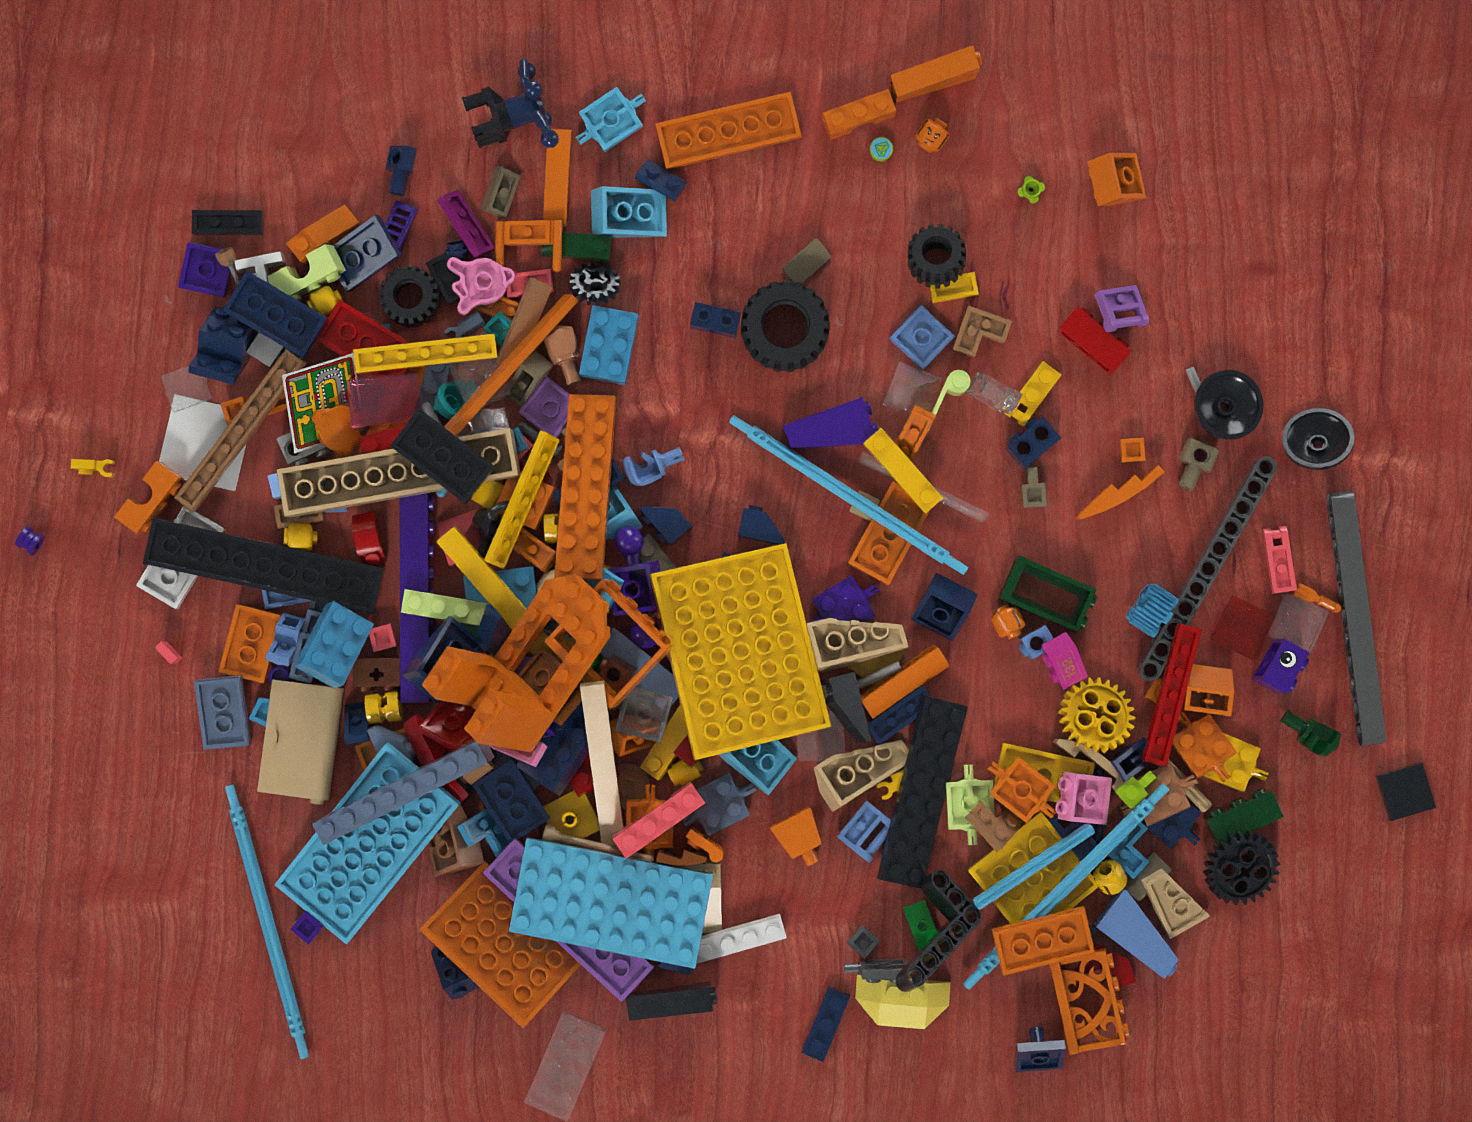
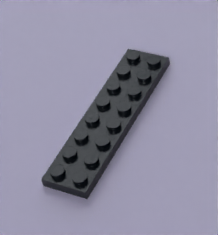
M922 696L877 874L878 879L921 889V882L926 875L946 796V783L950 780L968 706Z

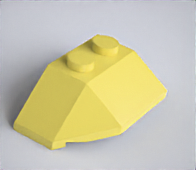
M857 974L855 999L877 1025L925 1029L949 1006L951 982L927 980L923 985L910 992H902L898 989L896 983L890 982V979H881L879 983H868L866 980H862L861 974Z

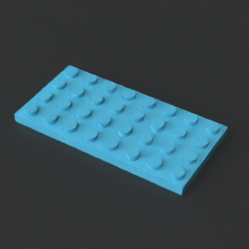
M387 742L333 811L403 777L419 767ZM441 786L325 845L322 844L318 834L315 832L274 885L347 945L461 802Z
M527 837L509 932L695 969L713 874L630 857L626 859L620 855Z

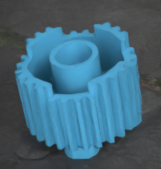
M1147 584L1140 592V597L1134 606H1131L1125 618L1129 620V623L1154 638L1161 628L1160 624H1167L1173 615L1171 611L1175 608L1179 599L1157 584Z

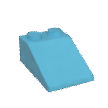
M602 186L591 190L592 234L612 236V238L666 237V196L654 189Z
M778 740L718 754L767 795L772 792L797 760Z

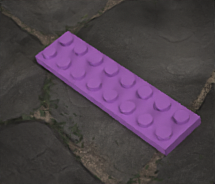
M516 838L483 872L513 902L515 901L525 845ZM556 941L621 1002L654 968V965L644 958Z

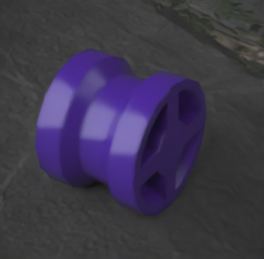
M27 526L18 535L15 546L26 549L27 553L32 556L42 546L45 536L34 533L33 529Z

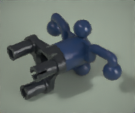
M521 59L518 67V75L520 76L524 91L523 94L503 99L490 87H485L481 89V92L462 97L466 112L487 105L493 117L489 122L471 127L479 149L496 142L500 144L507 142L512 129L535 123L541 129L540 140L544 147L554 148L558 144L559 136L550 127L552 116L549 112L545 111L540 97L542 86L538 81L531 80L536 74V68L527 59Z

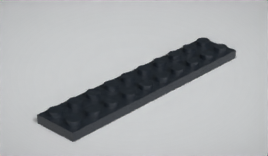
M157 518L152 520L143 564L325 604L334 601L345 608L375 614L385 568Z

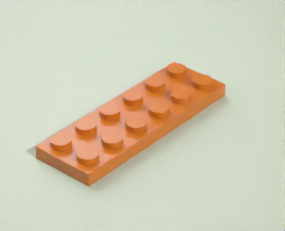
M791 91L655 123L666 170L792 141L802 137Z

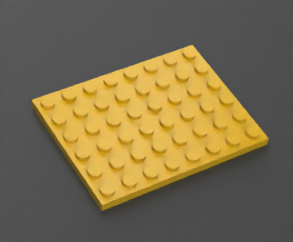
M786 543L650 574L662 629L671 638L670 643L674 646L668 654L694 760L831 727Z

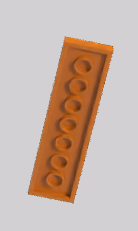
M569 394L555 578L574 574L580 576L583 580H603L617 399L614 395Z

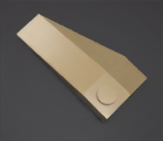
M833 618L806 623L818 674L909 647L902 624L865 623L856 620L842 621Z
M902 740L870 748L835 754L814 767L819 792L833 812L904 767L909 750Z

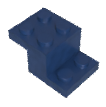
M215 306L199 329L197 354L189 364L188 373L234 385L249 362L250 354L246 351L251 345V338L256 330L224 312V307Z

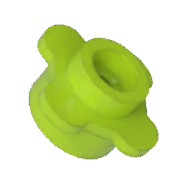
M1027 176L1024 179L1022 188L1018 189V195L1029 199L1032 204L1037 203L1039 194L1045 190V185L1033 179V177Z

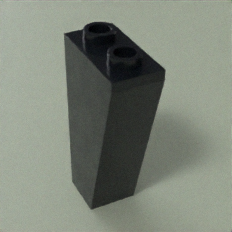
M710 981L630 993L626 997L629 1021L712 1012L713 1005L717 1004L716 987H711Z

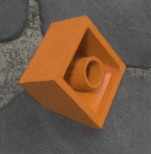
M1108 153L1087 161L1097 206H1114L1147 198L1137 153Z

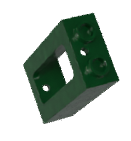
M1019 555L1015 558L998 599L1077 633L1079 629L1083 630L1088 621V617L1085 615L1088 608L1092 609L1098 596L1095 595L1097 589ZM1021 573H1027L1077 595L1079 600L1072 616H1065L1015 594L1014 590Z

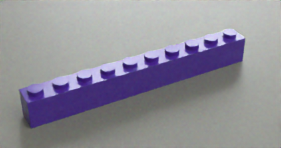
M430 493L399 498L401 703L432 702L428 696L407 680L402 673L417 651L431 637V627H435V618L401 613L405 589L435 594V590H431V580H435V567L431 566V557L435 556V544L431 543V534L435 532V522L431 520V510L435 508L434 496H430Z

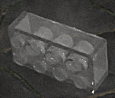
M563 1010L524 1103L568 1122L607 1029Z

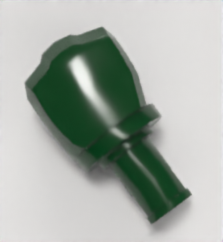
M1289 709L1282 716L1280 722L1296 731V740L1317 756L1327 757L1339 747L1341 734L1323 723L1316 722V719L1313 717L1305 721Z

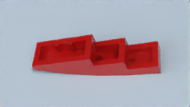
M417 713L403 725L421 766H424L444 756L448 748L418 732L419 726L424 720ZM456 780L442 786L460 802L469 795Z

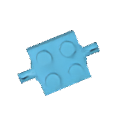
M617 87L578 112L587 130L575 138L580 145L593 138L599 143L604 152L608 151L643 127V124L636 115L635 108L646 102L645 98L640 93V95L629 101Z

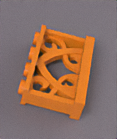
M1106 948L1095 950L1093 954L1050 964L1069 1054L1073 1055L1084 1051L1126 1045V1038L1130 1037L1128 1024H1123L1121 1014H1125L1122 1000H1118L1116 991L1120 989L1117 976L1112 977L1111 968L1115 967L1112 953L1107 954ZM1090 960L1099 961L1102 965V972L1096 974L1094 972L1095 966H1093L1089 971V975L1085 974L1084 968L1087 962ZM1081 961L1079 971L1062 969L1063 964ZM1105 978H1107L1109 990L1101 983ZM1076 980L1079 981L1078 990L1071 992L1068 989V985L1074 984L1076 987ZM1084 983L1094 988L1104 997L1103 1004L1093 1019L1086 1010L1080 1007H1071L1070 1005L1071 1001H1074L1081 995ZM1111 1004L1113 1005L1115 1016L1107 1015ZM1082 1014L1088 1023L1085 1025L1084 1019L1081 1023H1077L1075 1021L1076 1015ZM1112 1022L1116 1027L1115 1034L1110 1038L1102 1036L1096 1027L1100 1024L1103 1030L1109 1031L1106 1028V1024ZM1092 1031L1098 1039L1080 1044L1078 1042V1039Z

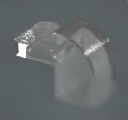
M979 372L966 391L980 403L1003 415L1004 413L1011 415L1023 395L1015 389L1003 386L991 376Z
M504 407L479 410L456 437L510 428Z

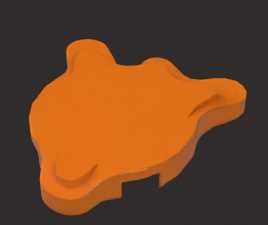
M337 404V406L331 409H318L312 415V421L316 425V430L319 431L320 443L326 448L335 451L338 458L353 456V450L360 445L358 439L362 437L359 433L360 429L370 425L374 419L372 412L364 411L357 413L354 409L343 404Z

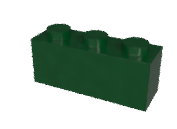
M1261 788L1250 793L1252 796L1245 800L1238 798L1229 803L1230 807L1223 810L1221 807L1209 811V816L1203 819L1214 843L1220 846L1219 839L1221 838L1226 842L1229 833L1235 838L1237 831L1245 835L1246 831L1252 832L1283 818L1284 816L1273 791Z

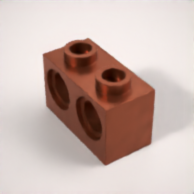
M612 655L608 660L605 658L598 668V671L601 672L599 676L616 693L634 677L638 668L616 655ZM611 668L618 669L620 677H615L611 672ZM608 707V712H613L617 707L612 709Z

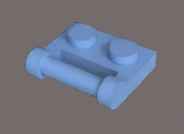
M866 800L837 837L870 863L873 859V854L887 838L891 820ZM881 821L885 826L864 850L860 845Z

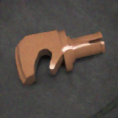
M556 325L546 336L544 343L550 361L553 362V365H561L566 383L569 385L581 381L574 363L576 358L579 357L577 339L572 326Z

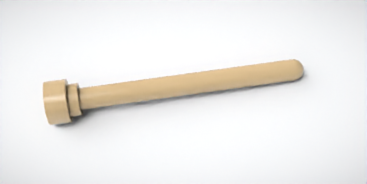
M546 824L542 838L544 841L560 842L580 848L624 856L618 847L559 833L555 826ZM635 852L630 856V858L654 862V858L651 855Z

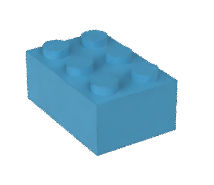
M592 305L579 371L580 377L627 385L640 319L639 314Z
M334 601L326 604L294 667L334 689L343 686L374 623Z

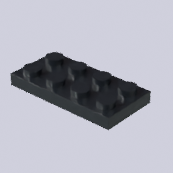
M420 408L390 445L466 505L495 468L493 464Z

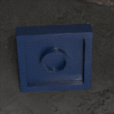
M1042 1027L1030 1028V1042L1017 1043L1014 1061L1015 1072L1062 1069L1066 1051L1065 1040L1045 1041L1044 1029Z

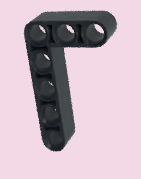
M936 870L924 877L921 882V890L948 921L897 974L895 979L896 986L902 992H910L923 985L981 922L982 916L979 909L943 870Z

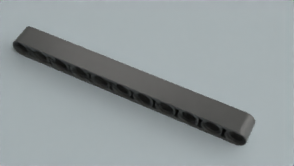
M1266 456L1252 463L1176 598L1179 601L1171 611L1173 612L1171 619L1167 624L1161 623L1159 632L1152 639L1137 666V674L1141 679L1153 681L1158 679L1163 672L1173 640V636H1170L1167 632V626L1170 623L1189 626L1275 475L1277 463L1273 458ZM1261 462L1268 464L1269 471L1267 474L1260 471L1259 465ZM1250 482H1254L1257 485L1258 490L1255 494L1250 493L1248 490ZM1238 502L1245 504L1246 511L1244 514L1237 512L1236 506ZM1227 522L1234 525L1235 530L1232 535L1225 531V524ZM1216 542L1223 546L1221 555L1216 554L1213 550ZM1205 562L1209 563L1212 567L1209 575H1205L1202 572V565ZM1194 582L1200 586V593L1198 595H1193L1190 591V586ZM1181 603L1187 604L1189 608L1185 616L1181 615L1178 610ZM1159 643L1163 644L1166 648L1163 656H1158L1155 652V648ZM1148 663L1154 667V673L1150 677L1144 673V667Z
M1352 490L1332 492L1327 494L1326 502L1339 603L1342 605L1341 618L1357 740L1360 746L1384 744L1386 742V732L1355 496Z

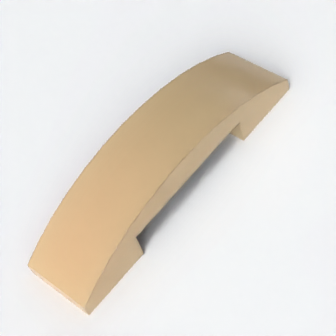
M1059 738L1053 741L1071 757H1075L1080 751L1113 777L1111 788L1114 791L1125 783L1111 762L1100 753H1093L1090 747L1084 751V745L1080 744L1076 747V742Z

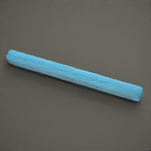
M1085 823L973 899L974 904L979 910L983 909L1095 833V830L1090 823Z

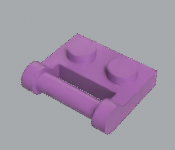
M1136 285L1100 290L1094 294L1104 319L1103 327L1106 332L1116 331L1117 328L1135 325L1143 327L1148 325L1149 317ZM1134 311L1135 316L1116 319L1114 315Z

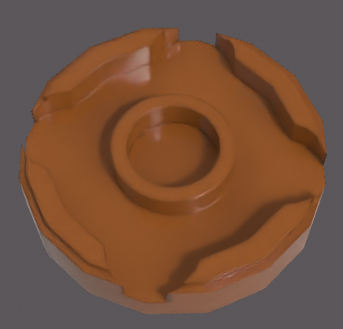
M622 763L616 766L620 773L617 781L621 809L623 810L627 809V799L646 798L645 786L650 784L647 773L639 765L632 763Z

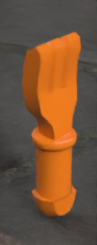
M1301 583L1298 584L1297 590L1293 594V596L1307 602L1315 601L1318 606L1321 605L1335 613L1342 610V605L1339 602L1332 601L1324 597V595L1318 596L1315 590Z

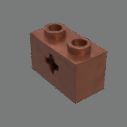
M357 658L353 665V687H360V691H374L375 686H383V691H397V686H401L400 658ZM378 668L379 672H384V677H380L379 681L377 677H373V672H377Z

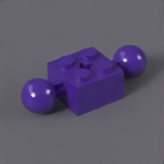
M631 526L623 527L614 537V546L621 555H624L626 565L612 567L607 570L624 580L620 592L626 598H632L638 605L637 609L642 614L645 613L649 616L648 611L658 610L650 574L661 572L659 560L640 563L638 553L644 545L643 535L637 528ZM615 601L613 602V616L627 614ZM636 622L633 624L630 630V637L636 646L648 649L657 644ZM654 623L653 625L659 630L658 625Z

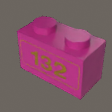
M1066 632L1041 645L1044 651V655L1041 657L1047 668L1051 669L1048 671V674L1054 684L1058 682L1064 690L1088 677L1077 647Z

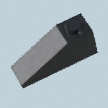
M855 672L820 680L826 705L855 742H870L871 737Z

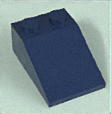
M448 616L413 656L402 675L435 703L444 702L436 700L422 686V683L447 646L480 653L481 647L479 644L481 641L452 616Z

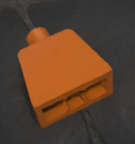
M809 806L770 826L771 831L792 859L802 855L807 866L819 861L814 848L822 843Z

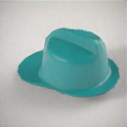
M466 380L444 383L438 388L433 410L438 411L443 417L451 419L479 387Z

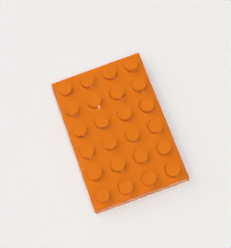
M484 861L419 930L512 1019L524 1028L581 964L554 940L509 932L514 902L483 874L490 866Z

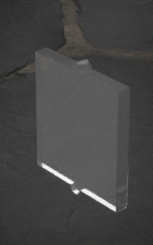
M189 366L161 376L166 390L165 396L168 397L174 413L213 399L207 384L209 380L205 377L188 373Z

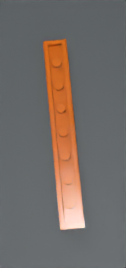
M564 294L444 427L457 436L574 307L578 300L571 294Z

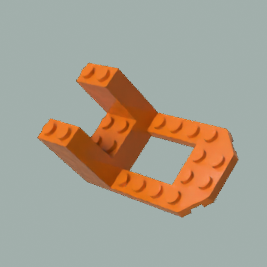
M572 574L548 579L544 582L495 656L447 646L422 683V686L436 700L469 705L476 710L464 729L478 744L532 752L610 638V627L607 626L606 615L609 613V603L578 575ZM552 617L576 642L539 696L515 670Z

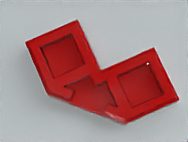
M1100 944L1093 945L1094 950L1106 948ZM1106 948L1107 954L1112 953L1115 967L1111 968L1112 977L1117 976L1119 988L1135 983L1136 979L1129 959ZM1090 960L1085 965L1084 973H1089L1093 966H1095L1094 971L1102 969L1101 963L1097 960Z

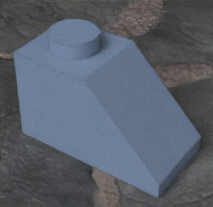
M378 724L373 725L367 730L377 754L389 742L410 761L413 762L416 759V754L406 736Z

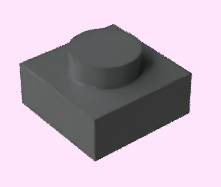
M861 924L846 943L865 959L880 940Z

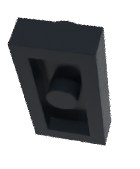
M445 252L426 262V265L446 302L450 305L460 299L452 290V284L459 281L460 277L448 269L447 262L450 258Z

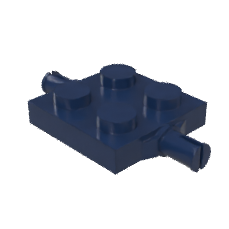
M1191 804L1190 808L1150 826H1147L1144 819L1141 821L1151 833L1170 849L1183 837L1187 838L1194 846L1201 839L1190 830L1193 823L1202 814Z

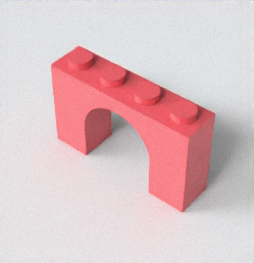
M688 782L647 815L634 823L631 822L615 833L612 839L627 859L704 805L705 802L692 783Z

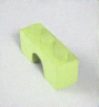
M324 244L306 255L310 264V270L304 278L299 276L296 268L285 266L269 275L267 279L272 286L300 301L302 299L301 296L308 292L310 294L320 289L321 284L325 282L331 283L339 279V274L346 271L335 247Z

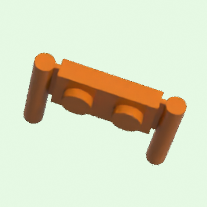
M496 221L495 262L504 267L505 245L553 244V271H561L563 221Z

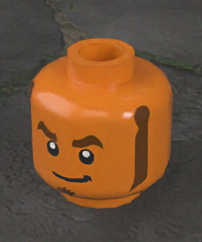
M937 117L934 121L925 119L915 134L918 140L916 144L929 153L933 151L939 152L950 137V133L946 130L948 125Z
M1009 603L993 611L994 615L991 617V622L999 637L1008 636L1009 640L1022 634L1020 630L1025 627L1026 623L1018 607L1011 606Z

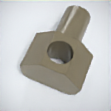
M1187 438L1178 459L1186 464L1178 485L1184 489L1194 491L1201 471L1211 473L1220 451L1197 440ZM1195 450L1203 452L1204 459L1202 462L1194 458Z

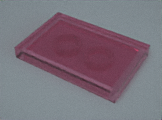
M417 372L346 380L352 428L409 421L419 408L421 409Z

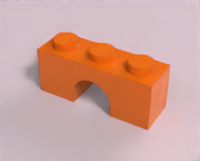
M889 89L823 112L822 121L829 140H833L851 133L853 129L863 124L872 122L874 125L895 117L896 108Z
M155 461L142 479L152 489L150 501L141 505L136 500L128 498L114 516V518L136 534L143 535L144 532L148 533L150 531L153 518H156L158 514L161 515L169 505L167 501L172 495H177L183 486L181 483L184 478L163 462Z

